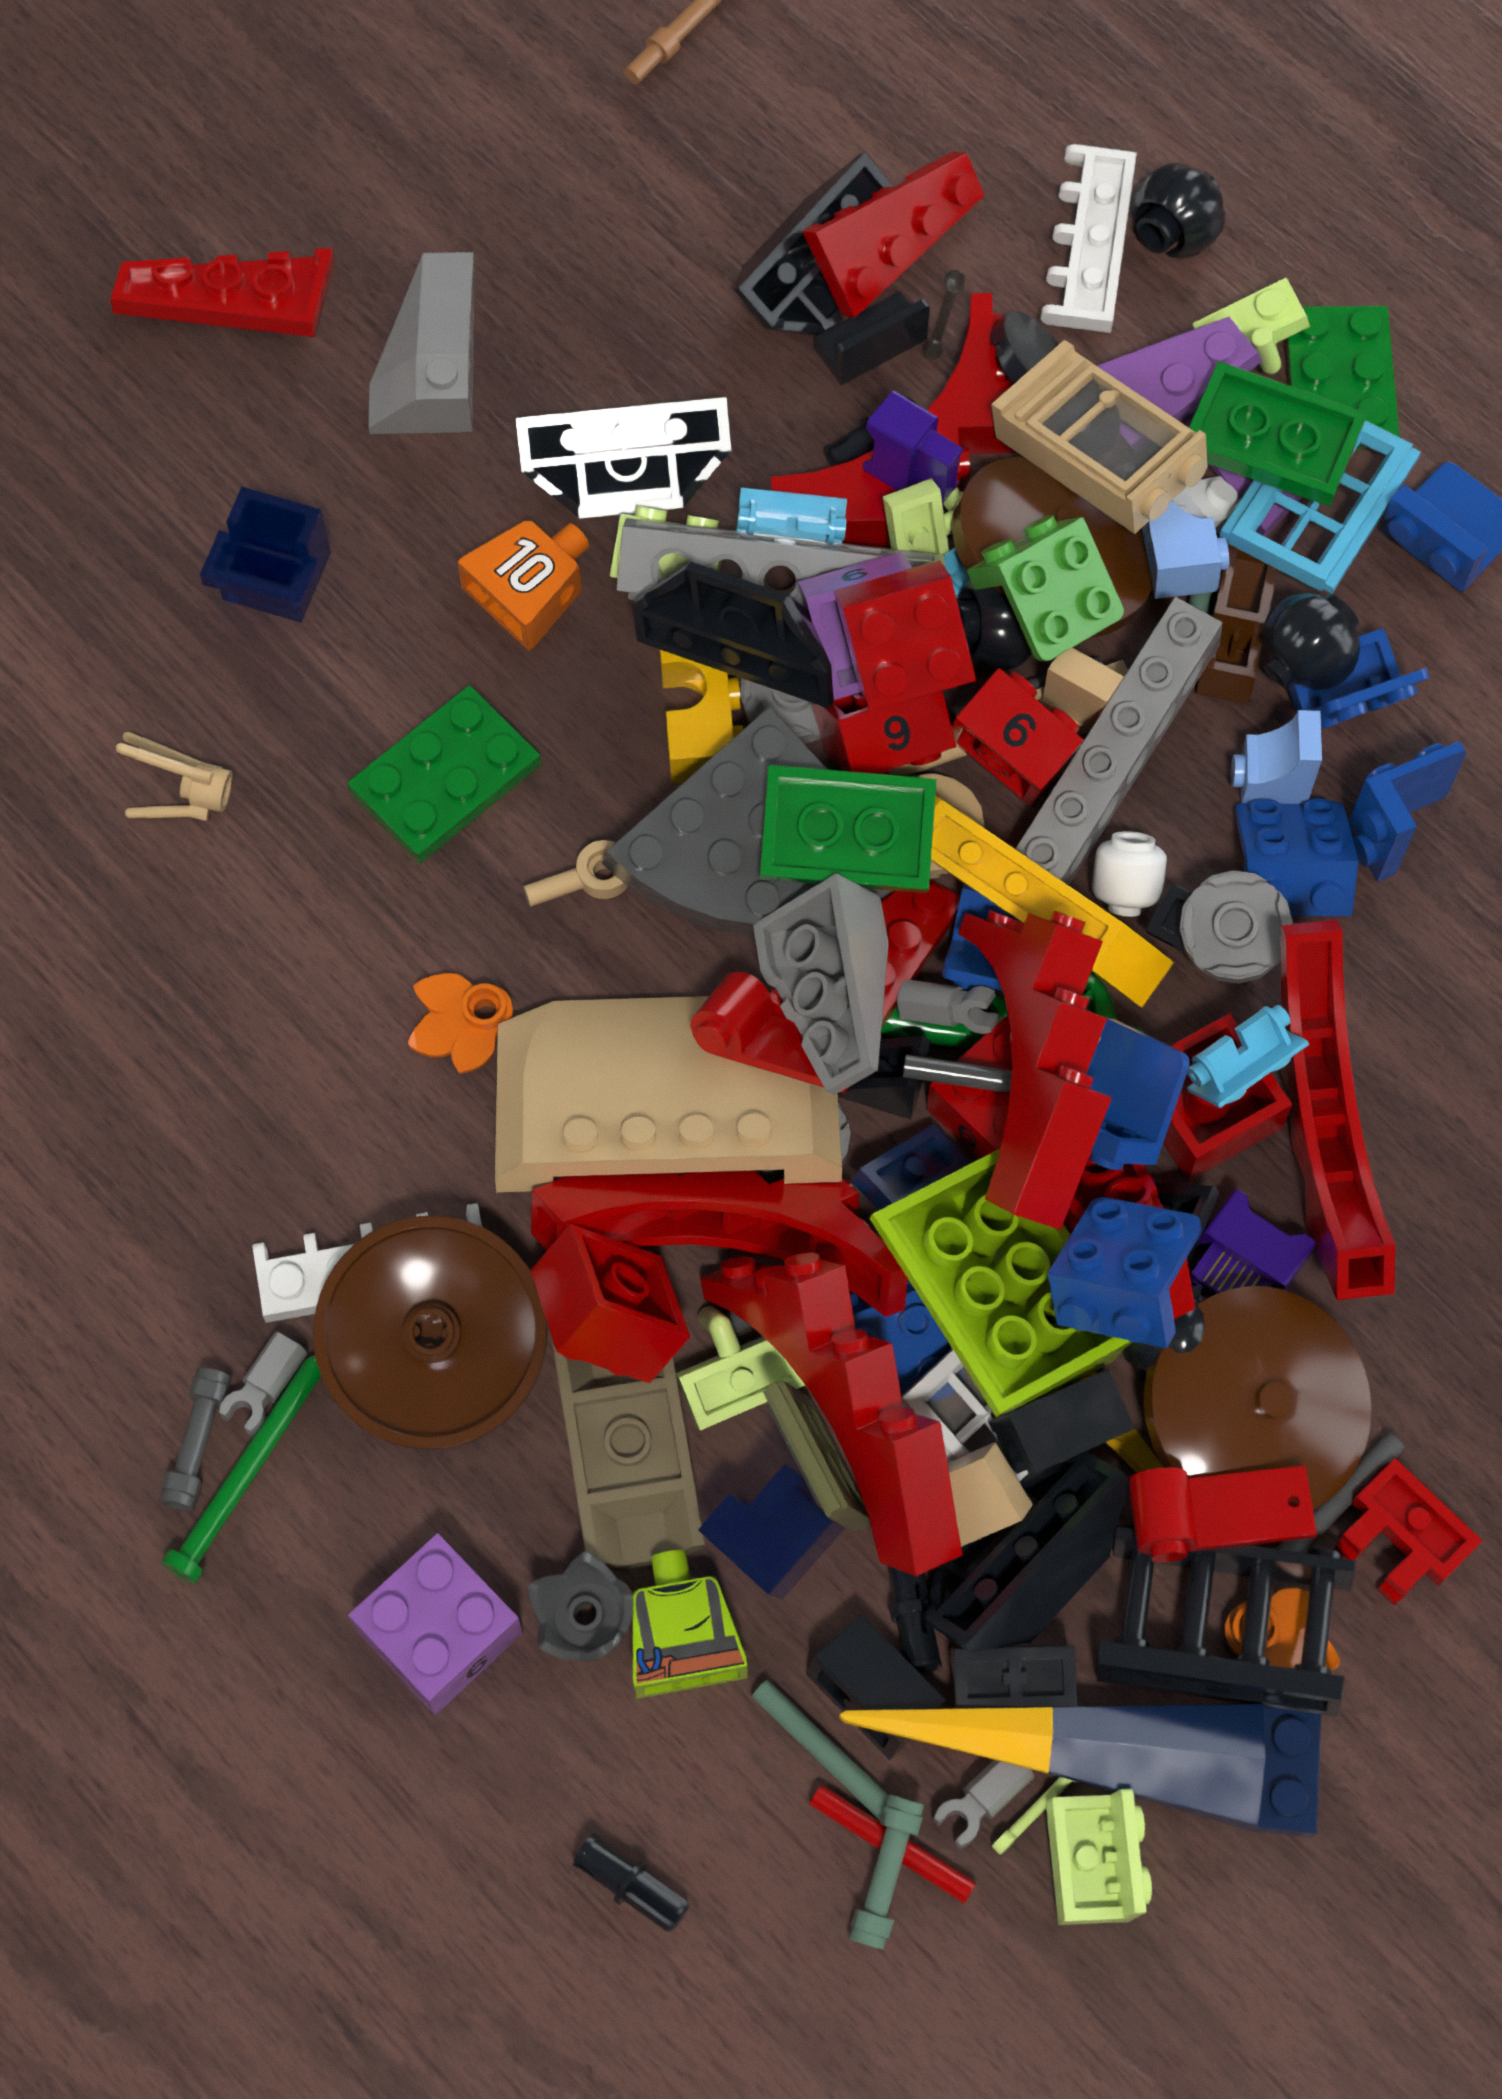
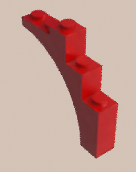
M971 293L968 334L960 361L942 393L927 409V411L938 417L937 433L963 448V452L959 457L956 478L958 489L960 479H969V454L1017 453L997 439L995 434L991 404L1014 383L1006 381V373L1000 365L999 358L996 357L995 345L993 346L991 342L992 326L1003 318L1002 313H993L992 293ZM874 450L852 461L818 471L771 477V490L847 498L845 514L846 531L842 543L871 547H891L883 496L894 493L897 490L863 470V464L873 457Z
M991 910L986 920L966 913L958 934L976 945L993 966L1005 996L1011 1027L1012 1077L1009 1109L999 1157L985 1200L1013 1215L1061 1230L1112 1097L1092 1089L1094 1077L1086 1074L1107 1018L1086 1010L1090 999L1082 996L1103 941L1082 933L1086 922L1053 910L1050 921L1028 913L1025 923Z
M1337 919L1281 925V1007L1288 1013L1291 1023L1285 1029L1306 1039L1309 1043L1307 1047L1291 1057L1290 1062L1286 1066L1279 1069L1280 1075L1291 1096L1290 1146L1306 1179L1305 1228L1309 1237L1316 1241L1314 1249L1337 1300L1395 1294L1396 1244L1384 1217L1374 1185L1364 1144L1350 1060L1343 975V929Z
M755 1170L688 1172L683 1175L678 1173L566 1176L532 1189L531 1235L546 1250L551 1247L571 1223L634 1247L691 1244L739 1249L779 1258L784 1261L793 1255L816 1253L822 1260L844 1265L849 1290L858 1295L885 1318L905 1310L908 1278L885 1242L871 1230L870 1226L863 1219L857 1217L859 1193L849 1181L843 1178L842 1182L784 1184V1179L768 1184L764 1176Z
M816 1253L793 1255L784 1261L785 1266H767L756 1263L753 1257L742 1256L728 1259L721 1263V1270L700 1277L704 1299L733 1312L756 1329L786 1359L813 1395L835 1432L854 1473L870 1519L879 1563L918 1576L963 1555L941 1422L915 1414L911 1408H903L893 1345L891 1342L867 1336V1333L863 1330H856L845 1266L822 1260Z

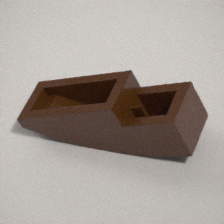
M1228 544L1229 569L1222 571L1212 616L1223 622L1220 646L1200 676L1196 694L1248 705L1256 678L1263 642V625L1270 612L1278 569Z

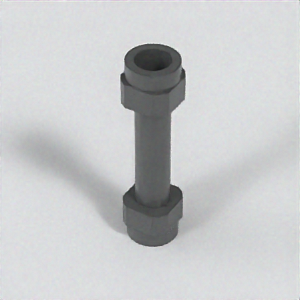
M198 1368L188 1394L190 1399L194 1401L175 1470L174 1472L167 1471L165 1473L161 1487L160 1504L179 1511L192 1512L194 1510L203 1485L200 1479L197 1478L216 1409L220 1408L221 1403L229 1394L230 1375L211 1368Z

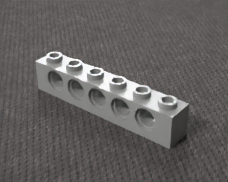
M626 518L622 530L617 590L628 592V599L635 601L637 597L669 577L661 570L659 560L666 554L677 553L683 556L688 563L694 562L711 569L720 560H733L742 569L743 575L741 579L773 590L776 589L772 588L765 578L767 571L774 566H786L793 571L796 581L790 588L776 591L790 595L804 607L798 581L901 551L912 568L938 560L945 567V557L940 554L837 542L827 544V541L753 533L752 536L742 531Z
M1174 597L1016 847L1017 851L1068 886L1070 885L1219 648L1223 622Z

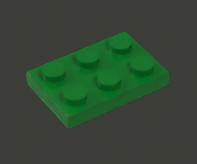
M1302 306L1310 327L1284 339L1288 385L1367 412L1366 421L1399 437L1388 306ZM1359 444L1356 449H1369V448H1367V447H1365V446Z
M1218 361L1189 428L1196 433L1200 430L1206 434L1207 464L1331 507L1368 413Z
M468 685L347 782L349 793L421 864L541 766V755Z
M769 765L767 769L759 879L819 884L837 873L864 888L927 893L930 881L937 779Z

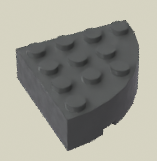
M769 706L607 850L602 864L634 893L658 907L662 906L674 914L690 919V922L710 929L754 936L753 925H756L757 921L818 885L759 879L768 766L777 765L827 770V768ZM866 888L879 895L881 901L895 892L893 890Z

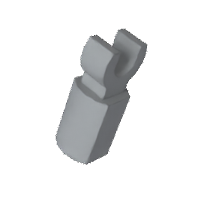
M906 980L902 984L897 997L899 1015L902 1020L945 1026H956L960 1023L969 1030L980 1034L991 1033L1000 1020L999 1014L987 1013L981 1010L987 1009L996 996L995 990L984 986L973 987L967 992L963 991L960 986Z
M274 1332L242 1379V1382L245 1384L242 1390L232 1392L221 1403L219 1410L221 1418L228 1422L237 1409L242 1407L250 1408L252 1415L246 1422L244 1429L248 1435L254 1437L266 1419L265 1407L269 1401L276 1402L307 1356L305 1349L283 1334Z
M992 1760L963 1788L966 1796L962 1800H949L937 1809L933 1822L939 1826L950 1815H959L964 1818L967 1829L957 1838L955 1845L959 1849L965 1848L975 1840L980 1828V1820L984 1816L988 1819H993L1035 1778L1032 1769Z

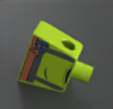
M684 1550L665 1551L652 1556L651 1562L656 1586L633 1591V1682L636 1699L747 1679L748 1666L746 1656L716 1577L708 1576L691 1579L687 1555Z

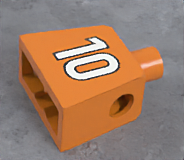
M523 521L457 561L461 588L519 643L530 651L579 595L582 589L580 567L575 559L590 547L584 533L573 523H568L550 538L533 521Z

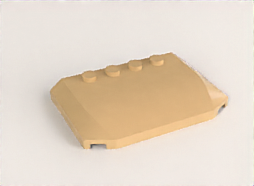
M709 996L552 1001L498 1023L495 1149L496 1193L529 1192L532 1189L553 1182L554 1177L784 1170V1184L842 1182L838 1093L833 1095L826 1092L823 1087L704 1051L693 1037L690 1024L692 1017Z

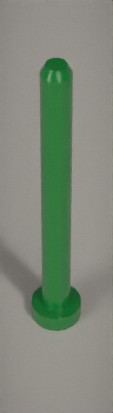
M315 1355L304 1360L179 1551L169 1549L160 1563L175 1576L195 1585L203 1574V1569L198 1566L199 1562L320 1380L321 1374Z

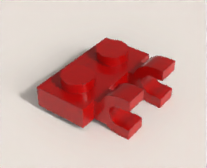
M1394 1458L1351 1503L1363 1515L1341 1536L1342 1539L1334 1546V1549L1341 1553L1344 1559L1356 1560L1381 1533L1396 1545L1407 1557L1385 1578V1581L1377 1589L1395 1606L1425 1574L1436 1585L1440 1586L1474 1552L1483 1540Z

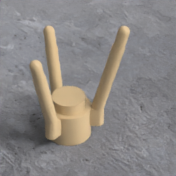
M131 732L123 734L125 742L139 748L118 743L115 747L116 751L135 760L182 775L180 797L189 799L190 804L127 808L125 810L127 818L191 817L207 821L210 810L218 812L225 810L232 787L233 773L231 770L204 763Z

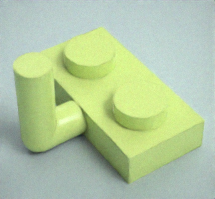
M1287 277L1192 323L1194 329L1230 317L1259 352L1262 360L1259 365L1267 374H1274L1281 368V359L1275 343L1310 327L1307 315Z
M932 478L883 496L891 549L940 555L949 552L947 535L952 534L953 512L961 495L960 490L956 487L943 503L949 511L947 513L943 512L941 492Z
M712 1306L701 1309L698 1314V1321L711 1334L719 1355L676 1373L695 1426L699 1430H703L768 1402L763 1392L766 1390V1386L775 1381L779 1383L784 1380L796 1389L805 1386L786 1359L763 1336L740 1346L729 1318Z

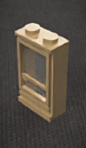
M1063 340L991 404L997 439L1134 534L1150 520L1153 521L1162 516L1169 503L1186 487L1196 485L1208 468L1205 433L1200 430L1197 433L1075 352L1074 346L1066 340Z

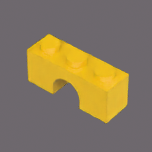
M659 649L663 688L686 687L697 691L703 697L697 705L689 709L666 711L671 784L684 783L743 730V725H732L731 710H741L738 678H728V674L723 671Z

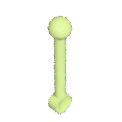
M1059 1777L997 1839L992 1848L999 1855H1002L1046 1809L1047 1800L1052 1797H1058L1072 1782L1077 1781Z

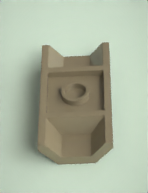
M553 1344L585 1552L601 1560L610 1570H624L652 1565L651 1557L661 1552L684 1550L686 1555H690L704 1548L705 1542L673 1358L649 1384L628 1376H617L605 1368L581 1360H570L557 1353Z

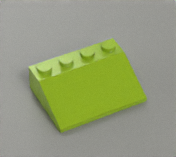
M1000 1149L873 1213L869 1218L996 1418L1074 1384L1113 1362L1132 1343L1125 1339L1057 1325L1048 1272L1069 1239L1070 1233L1064 1224L1061 1230L1013 1215L985 1200Z

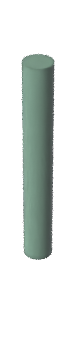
M769 1680L763 1682L753 1693L752 1698L872 1814L881 1820L889 1795Z

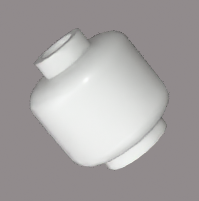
M1116 832L1112 834L1111 840L1102 842L1097 848L1091 888L1097 899L1108 904L1109 912L1120 916H1138L1141 914V908L1153 906L1160 901L1163 894L1167 856L1160 847L1155 845L1156 840L1154 837L1138 832Z

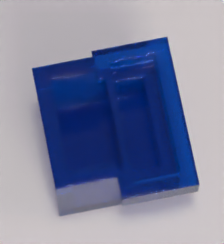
M241 487L226 521L229 533L221 530L218 531L200 572L202 584L220 590L222 600L302 623L331 554L322 509Z
M785 1463L750 1504L744 1500L740 1503L733 1495L729 1494L698 1531L768 1595L784 1599L845 1528L827 1518L823 1508L812 1499L815 1492L807 1477Z

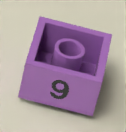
M902 551L798 581L804 608L808 610L812 624L831 663L834 700L860 693L834 590L912 568Z
M438 1533L348 1614L355 1631L434 1715L438 1714L523 1634L519 1618Z

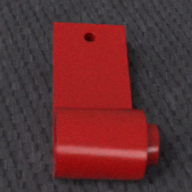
M737 971L727 974L692 1017L690 1024L692 1035L704 1051L824 1088L801 1046L803 1038L795 1023L786 1018L772 1015L770 993L765 985L756 977L746 972ZM848 1088L842 1090L840 1093H845Z
M1306 1465L1188 1478L1186 1470L1181 1468L1166 1467L1138 1472L1128 1479L1137 1548L1141 1553L1151 1554V1560L1156 1563L1182 1560L1187 1557V1552L1317 1537ZM1292 1499L1297 1500L1299 1505H1297L1295 1502H1292Z

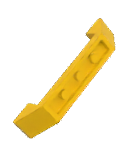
M935 795L931 861L1022 923H1025L1028 913L1050 921L1053 910L1086 922L1082 933L1103 941L1092 972H1094L1098 979L1143 1008L1174 962L1126 924Z

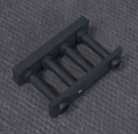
M1131 1524L1129 1528L1116 1527L1114 1557L1131 1559L1121 1637H1116L1114 1642L1101 1640L1097 1681L1247 1704H1263L1267 1707L1334 1717L1338 1716L1342 1701L1344 1676L1331 1674V1670L1325 1666L1333 1590H1351L1356 1560L1343 1559L1341 1553L1324 1548L1310 1549L1307 1553L1245 1545L1187 1552V1557L1182 1560L1159 1563L1190 1568L1181 1645L1176 1646L1174 1651L1150 1648V1643L1145 1641L1154 1563L1156 1562L1151 1560V1554L1139 1552L1134 1524ZM1214 1571L1250 1576L1241 1654L1236 1655L1234 1660L1211 1657L1210 1652L1205 1649ZM1274 1580L1310 1585L1301 1663L1296 1664L1294 1669L1270 1665V1660L1265 1658Z

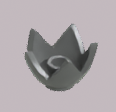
M583 1552L571 1562L563 1574L545 1576L533 1581L528 1586L531 1606L540 1622L537 1642L542 1651L560 1659L594 1661L608 1655L620 1645L625 1637L633 1617L632 1592L626 1583L618 1580L610 1569L592 1554ZM586 1605L595 1606L597 1611L595 1620L589 1625H580L577 1620L579 1610Z

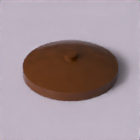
M1023 456L1000 459L980 469L961 493L955 505L952 518L954 544L966 570L984 560L981 552L986 548L1006 539H1012V542L1015 543L1026 536L1024 527L1038 519L1049 515H1054L1056 521L1084 517L1124 609L1120 620L1089 638L1117 631L1133 619L1152 589L1142 528L1136 534L1132 533ZM1002 586L994 587L996 590H998L1000 593L1006 596Z
M417 1216L394 1221L374 1230L356 1242L341 1257L327 1277L318 1299L313 1325V1342L316 1361L323 1382L332 1398L350 1419L376 1437L392 1444L421 1450L453 1448L478 1440L495 1431L519 1410L530 1395L540 1375L546 1354L548 1326L543 1308L539 1302L532 1274L521 1257L506 1242L487 1229L465 1220L446 1216Z
M1264 1286L1239 1287L1205 1298L1198 1304V1307L1204 1314L1205 1323L1201 1342L1193 1350L1185 1353H1177L1172 1348H1162L1155 1361L1147 1370L1144 1388V1411L1149 1437L1155 1453L1164 1468L1172 1467L1186 1470L1188 1478L1306 1465L1313 1510L1335 1496L1351 1478L1362 1459L1369 1437L1372 1416L1370 1387L1365 1368L1354 1344L1340 1325L1323 1309L1311 1301L1283 1289ZM1292 1499V1502H1295L1297 1505H1299L1297 1500Z

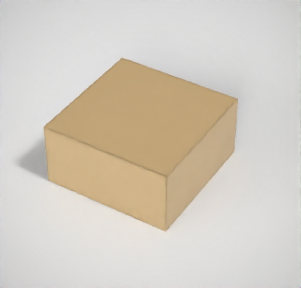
M1071 648L1057 656L1048 668L1042 702L1053 708H1059L1072 719L1092 729L1124 676L1080 651Z
M996 1442L947 1463L961 1547L1022 1521L1032 1507V1502Z

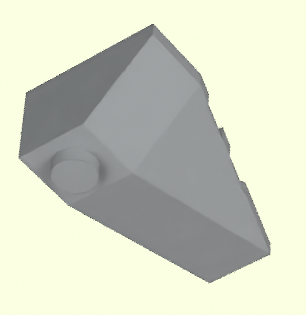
M474 252L422 254L369 384V434L473 432Z
M836 873L757 921L756 925H753L760 971L767 984L775 987L783 1001L780 1006L786 1019L795 1023L803 1038L801 1046L826 1092L833 1095L878 1071L889 944L880 896Z

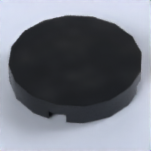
M1012 310L992 326V345L1000 343V347L1003 350V353L998 356L1000 365L1014 384L1059 345L1037 320L1024 312Z

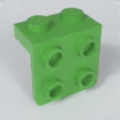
M1049 515L1038 519L1024 527L1026 534L1024 538L1015 543L1012 542V539H1006L986 548L981 552L984 560L966 570L975 590L997 586L1003 587L1033 656L1038 661L1052 660L1117 622L1124 613L1122 603L1084 517L1056 521L1054 515Z

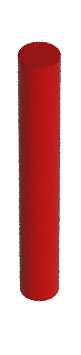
M821 1784L809 1805L880 1850L887 1826L879 1824V1820ZM908 1840L902 1865L965 1904L977 1883Z

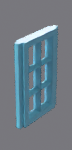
M1365 421L1354 451L1361 444L1385 456L1368 484L1344 473L1340 484L1360 494L1342 524L1317 512L1316 510L1321 503L1310 500L1308 505L1305 506L1282 494L1283 490L1254 480L1221 529L1220 537H1225L1229 541V545L1320 592L1325 590L1333 594L1388 508L1391 497L1400 489L1418 461L1421 452L1414 449L1412 443ZM1274 503L1300 516L1282 545L1256 532ZM1309 521L1335 534L1317 563L1291 550Z

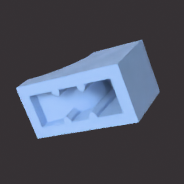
M1172 500L1162 516L1156 520H1150L1142 527L1154 598L1160 599L1218 592L1221 570L1229 569V551L1226 538H1217L1213 517L1202 519L1191 515Z
M1298 710L1290 722L1276 730L1259 735H1246L1241 755H1233L1231 763L1232 787H1240L1241 803H1252L1257 799H1271L1280 804H1305L1309 800L1322 762L1320 711Z

